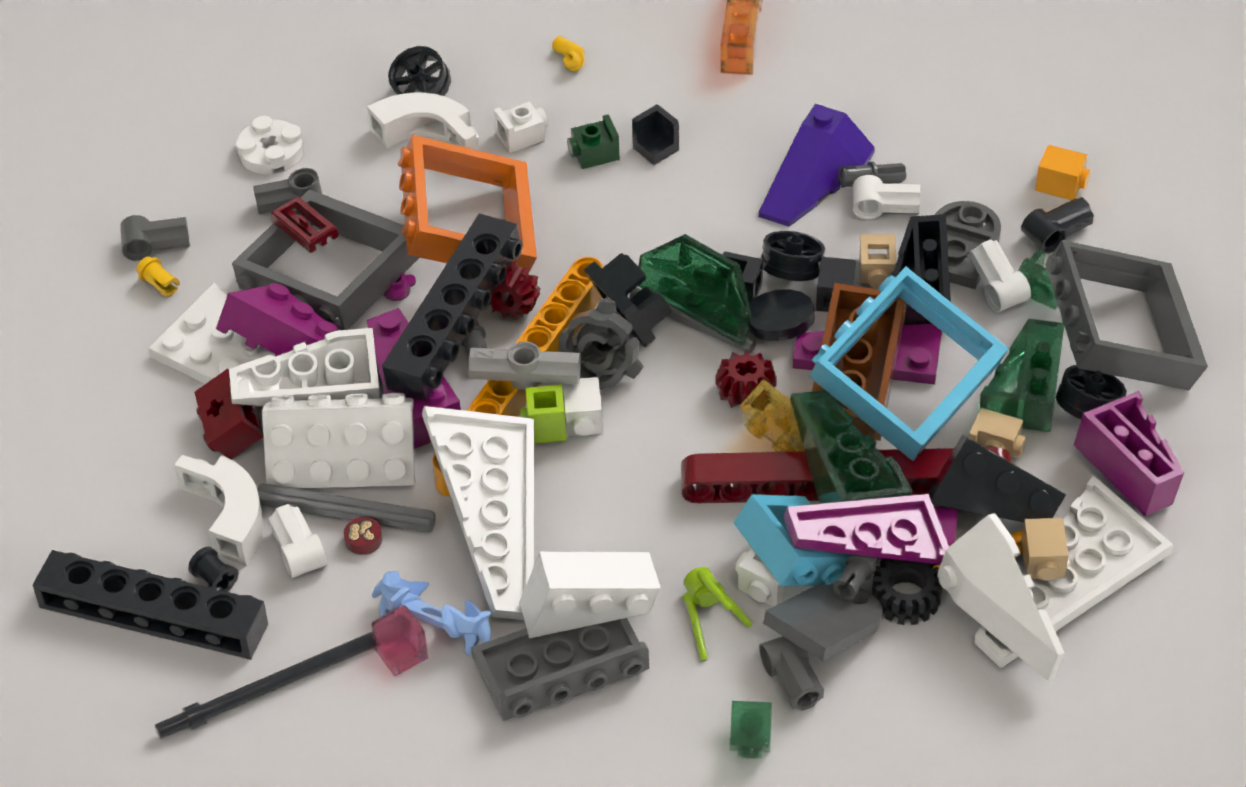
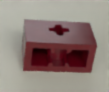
M228 368L194 392L198 405L196 412L202 421L205 432L203 439L213 452L218 451L232 460L264 437L256 406L232 404Z

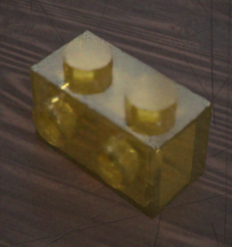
M764 379L739 406L746 420L745 428L756 438L761 439L764 436L773 443L771 447L775 452L814 451L825 438L820 423L816 418Z

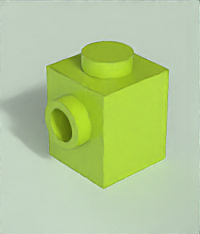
M562 385L525 388L527 408H520V415L522 418L534 419V444L567 441Z

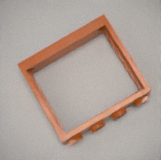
M412 135L407 146L400 149L401 157L397 163L402 171L399 181V190L403 191L400 212L401 215L405 216L402 236L406 237L407 255L447 264L465 236L463 233L429 226L424 169L502 187L505 220L517 224L519 239L522 240V251L517 259V263L521 268L529 266L530 272L537 259L527 163Z

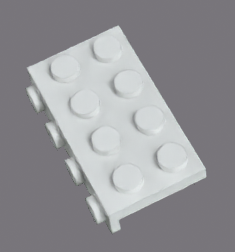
M387 393L379 399H368L366 394H350L345 396V399L331 400L329 395H313L308 397V400L294 401L293 396L287 395L271 398V401L267 402L262 409L266 484L288 488L415 485L413 399L405 398L403 393Z

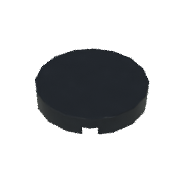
M791 289L773 290L752 299L745 308L744 319L749 333L756 338L767 341H779L778 336L787 335L788 339H792L805 333L813 325L815 308L811 298L803 292Z

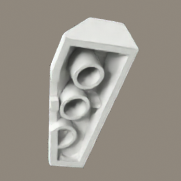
M373 328L334 331L326 334L325 339L309 345L303 342L293 346V350L276 357L269 354L229 369L232 404L264 407L267 402L271 401V398L283 395L293 396L294 401L308 400V397L313 395H329L331 400L345 399V396L350 394H366L368 399H379Z
M995 513L989 514L946 549L937 574L939 582L959 607L1047 681L1053 680L1056 677L1065 652L1046 610L1037 609L1031 591L1035 585L1030 574L1023 576L1015 559V556L1020 552L1014 539Z

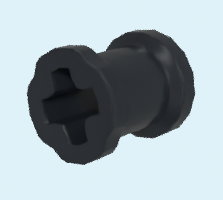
M210 546L198 550L188 564L190 574L197 578L201 577L208 586L217 587L222 591L228 592L238 579V570L234 566L222 562L218 558V552Z

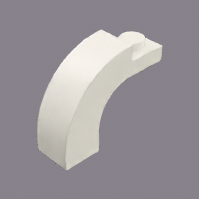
M404 93L387 97L367 106L370 131L387 149L410 139L412 135L433 137L445 143L477 150L479 137L470 124L469 110L453 99L431 93Z
M181 455L174 465L179 488L213 500L224 507L209 530L212 548L218 552V556L247 566L260 545L264 528L259 494L252 477L238 463L222 455L214 466L205 460Z

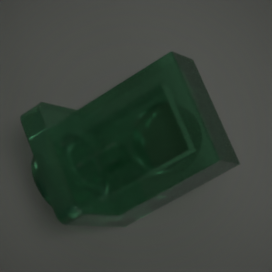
M1038 249L1030 259H1024L1018 271L1024 274L1030 285V298L1056 310L1058 304L1054 297L1049 275L1044 267L1045 252Z
M732 701L730 751H738V757L758 759L762 758V752H770L772 702Z

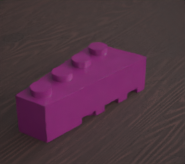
M400 308L367 320V327L373 328L378 381L382 395L398 393L387 389L382 364L409 324ZM444 376L439 387L432 390L426 401L405 395V398L413 399L414 449L431 443L422 416L424 406L461 410L460 400Z

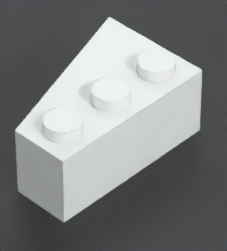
M539 552L519 603L529 638L647 614L650 612L659 593L660 585L649 552Z

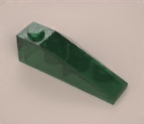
M826 390L791 394V405L820 504L912 495V490L899 464L891 456L885 458L875 448L876 441L869 434L864 436L852 424L853 417Z

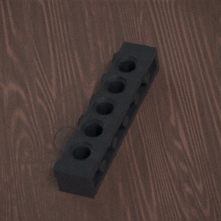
M478 214L382 364L388 390L426 401L432 390L439 387L447 366L450 362L456 360L460 345L466 336L472 334L478 316L482 310L488 308L491 295L496 287L504 282L508 267L521 254L522 240L519 239L516 223Z
M52 550L32 584L39 608L249 660L252 659L268 626L264 601L254 596L238 595L222 591L214 586L205 587L192 584L180 578H167L152 574L143 569L134 570L118 566L110 561L101 562L84 558L71 552L63 553Z

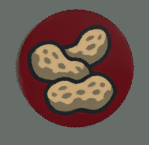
M359 517L350 521L344 528L346 547L351 552L360 555L376 551L382 543V532L379 523L368 517Z

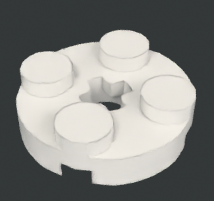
M269 116L256 117L253 120V124L246 127L239 134L236 141L237 152L242 165L247 170L258 174H274L273 169L284 166V171L290 169L300 161L303 155L300 128L283 120H272Z

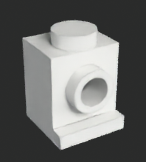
M527 102L502 111L500 107L494 109L496 135L509 153L545 141V126L548 125V121L541 107L535 109L531 102Z

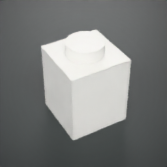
M598 377L581 378L579 384H562L567 437L603 434Z

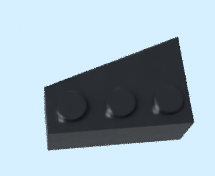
M946 214L911 216L898 252L897 263L891 275L896 277L906 266L951 302ZM906 303L903 326L932 324Z
M963 434L928 492L934 505L983 515L995 513L998 518L1023 523L1025 519L1053 518L1066 496L1062 491Z

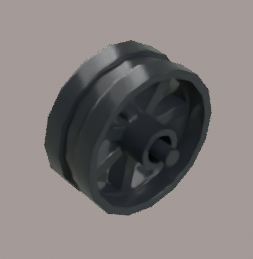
M426 46L408 48L397 55L391 63L388 72L389 84L397 95L414 93L418 89L420 93L445 96L451 83L450 70L438 52ZM427 61H435V63L426 68ZM440 70L438 78L431 76L432 74ZM409 84L404 93L400 91L399 86Z
M776 231L765 236L760 259H763V270L772 276L789 281H809L819 277L821 260L824 257L826 248L820 240L808 234L796 231Z
M1072 365L1065 369L1055 398L1058 405L1065 412L1081 420L1083 413L1125 397L1127 390L1124 384L1114 375L1104 374L1100 371L1094 372L1079 369L1077 365Z

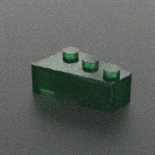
M1028 318L1010 346L1009 354L1003 363H1000L996 368L995 375L989 385L985 386L980 393L979 411L980 408L1021 419L1023 420V429L1051 431L1064 332L1063 323Z

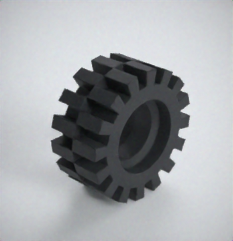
M883 558L880 561V567L876 566L877 568L873 576L872 594L880 601L883 613L886 611L885 619L891 622L895 616L898 617L897 624L904 625L905 619H910L911 625L918 624V617H921L923 622L929 620L930 613L935 615L938 611V606H940L942 586L937 576L939 567L933 568L934 564L897 559H890L889 562L886 558ZM908 582L919 586L922 590L914 594H903L896 591L893 586L898 583Z

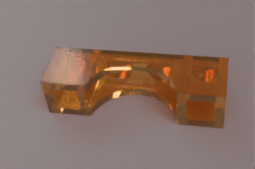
M727 0L721 37L720 73L753 75L759 12L762 11L763 0Z

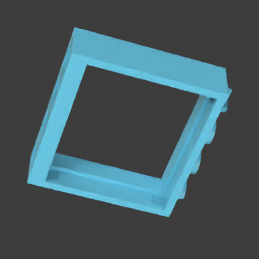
M905 266L896 277L891 275L883 281L878 288V291L881 293L875 300L869 296L856 312L859 317L853 323L849 320L844 322L834 335L837 340L831 347L827 344L821 347L819 353L812 359L815 366L810 378L914 461L998 367L1009 348ZM898 297L978 360L916 431L911 429L835 367Z

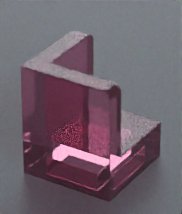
M405 605L372 622L375 651L394 676L428 659L425 631Z

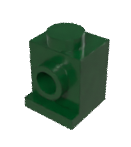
M609 114L603 115L602 121L571 128V137L567 138L568 150L572 158H577L582 169L620 160L619 135Z

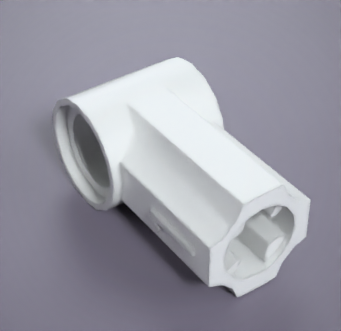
M863 175L854 181L853 212L862 220L877 219L883 212L919 213L920 184H883L880 178L873 175Z
M988 240L971 250L968 256L985 284V297L993 311L998 313L1030 299L1031 289L1026 277L1020 271H1014L997 240Z
M289 504L276 508L274 514L268 519L270 528L280 546V553L289 576L294 578L328 565L323 545L316 533L312 535L298 507H291Z

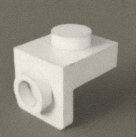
M753 548L749 552L744 551L740 555L735 567V571L738 572V590L749 594L758 602H765L773 607L782 603L785 599V586H781Z

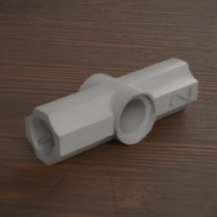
M519 342L509 349L470 348L469 379L510 381L515 388L520 390L537 387L540 383L579 384L581 353L540 351L538 346L531 342Z

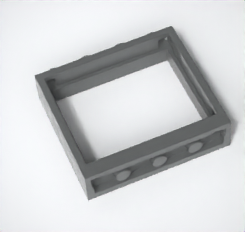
M309 189L301 199L337 227L339 235L382 251V253L338 296H335L268 269L295 242L293 238L273 223L232 262L236 282L239 289L242 290L266 286L272 283L281 284L299 301L310 305L314 312L325 321L333 323L339 330H348L391 287L390 285L395 283L401 277L400 275L405 273L420 257L407 255L406 237L402 236L404 225ZM295 208L292 209L299 216H303L311 226L314 225L310 220H308Z
M1062 240L1053 254L1048 257L1045 264L1046 271L1051 281L1054 297L1061 313L1062 323L1065 326L1077 368L1094 372L1100 371L1104 374L1190 390L1208 365L1172 263ZM1081 279L1145 292L1165 353L1100 340Z

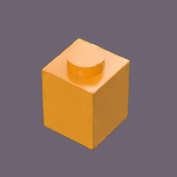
M1048 145L1038 166L1035 191L1069 200L1075 199L1079 189H1086L1089 181L1090 169H1086L1087 154Z

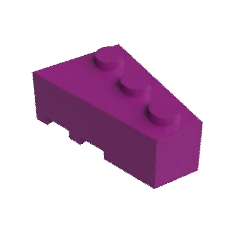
M276 283L228 293L216 326V330L224 334L231 330L246 338L244 345L252 349H256L257 345H260L275 353V357L292 351L293 346L305 342L306 345L325 339V335L338 331L336 325L325 321L314 312L310 305L299 301L289 293L285 286Z
M1137 391L1083 413L1073 445L1144 516H1147L1173 505L1184 471L1167 440H1161L1155 429L1157 422L1153 415H1147L1142 406L1143 397Z

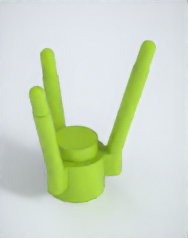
M698 567L691 570L685 576L683 584L688 592L682 596V599L688 608L700 659L705 661L707 659V652L696 609L697 604L702 607H710L718 601L726 610H731L746 627H751L752 621L725 592L709 568Z

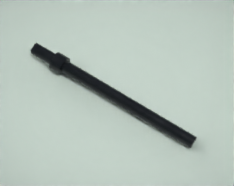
M369 632L200 705L196 702L182 708V713L154 724L159 738L162 739L188 727L193 730L207 724L206 719L376 647L377 641L372 632Z

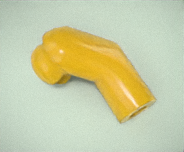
M557 36L552 43V49L564 55L563 63L568 71L575 72L580 70L585 63L583 47L562 36Z

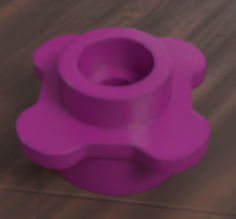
M402 273L401 277L395 283H392L391 287L383 295L392 301L405 299L410 294V287L416 284L415 276Z

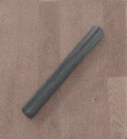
M264 483L259 484L257 488L261 506L278 508L289 504L291 507H298L304 513L347 520L368 517L376 520L379 525L427 533L433 531L436 522L435 512L431 510Z

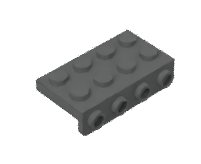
M627 618L529 638L527 628L471 647L472 657L503 722L515 717H524L534 710L551 704L563 703L570 697L581 693L599 690L606 684L617 680L635 677L642 671L649 669V649L645 642H639Z

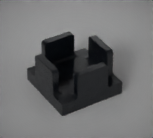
M620 253L603 268H600L595 261L587 266L584 272L602 299L615 301L616 314H619L632 324V333L645 347L655 340L656 337L651 331L652 328L667 317L672 310L658 291L653 293L648 287L642 288L632 298H628V294L647 279L645 273L628 255Z

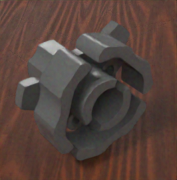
M601 299L596 309L578 313L559 336V352L581 353L580 379L597 376L596 373L587 370L583 366L582 361H585L584 365L595 372H603L614 368L617 370L614 374L602 375L599 378L600 390L615 386L625 375L634 379L644 367L637 359L640 345L639 340L635 337L628 339L633 330L632 324L619 314H616L615 301ZM580 324H585L577 336V345H574L572 336L576 327Z

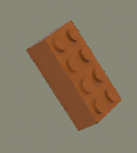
M834 283L821 347L824 344L831 347L837 340L834 335L844 322L849 320L853 323L859 317L856 312L869 296L875 300L881 292L873 288ZM900 297L896 299L835 365L837 369L885 408L888 406L905 319L906 302ZM814 381L808 407L810 430L881 441L882 436Z

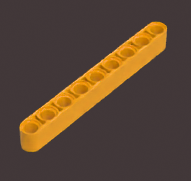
M594 257L577 259L516 343L531 342L537 345L540 351L559 352V336L569 326L570 321L578 313L594 309L602 298L584 272V269L593 261L600 268H603L600 260ZM580 324L578 327H576L572 339L577 334V332L583 324ZM488 380L466 411L518 417L520 408H524L527 404L526 390L515 388L510 381ZM435 453L432 459L435 488L440 494L451 497Z

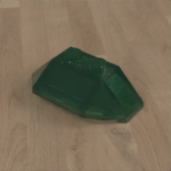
M687 234L640 255L638 267L645 273L647 279L638 287L641 289L648 287L653 293L658 291L665 301L677 310L741 347L746 345L752 314L747 287L738 263Z

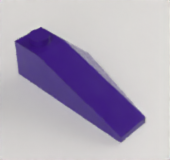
M815 103L802 122L760 207L758 217L790 227L817 207L818 200L828 193L833 195L840 189L838 181L840 166L867 165L875 153V147L846 113Z

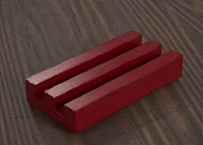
M299 196L270 213L272 221L309 253L316 251V244L322 247L328 244V237L333 240L339 237L337 227ZM295 208L321 230L317 231L303 216H299L292 209Z

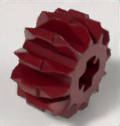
M517 260L511 263L507 269L504 282L498 285L491 295V313L498 311L501 312L503 319L511 315L518 320L523 314L528 315L533 310L540 296L541 288L537 286L538 276L528 274L529 266L521 268L518 266Z
M748 350L745 351L744 355L732 352L729 359H721V364L715 375V385H717L720 400H728L731 408L739 404L742 405L745 411L749 405H754L760 409L763 401H771L773 391H775L777 386V376L775 375L772 360H764L762 353L752 356Z

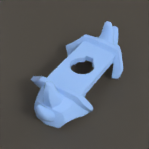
M387 571L383 575V579L374 587L373 598H377L382 594L379 606L381 617H386L389 611L400 610L445 630L451 638L464 637L465 654L467 655L472 654L471 647L477 646L479 638L482 643L490 641L491 629L488 620L491 612H481L471 600L465 601L466 616L448 604L441 610L421 601L419 597L429 586L428 582L406 581L400 578L398 571Z

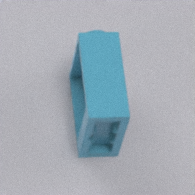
M751 494L733 523L781 586H816L821 583L826 585L834 583L845 570V563L850 554L794 548L783 517L787 507L811 505L805 496Z

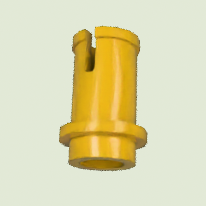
M145 257L136 267L138 278L142 282H149L164 297H169L177 291L178 288L173 284L179 286V280L162 267L161 261L158 258Z

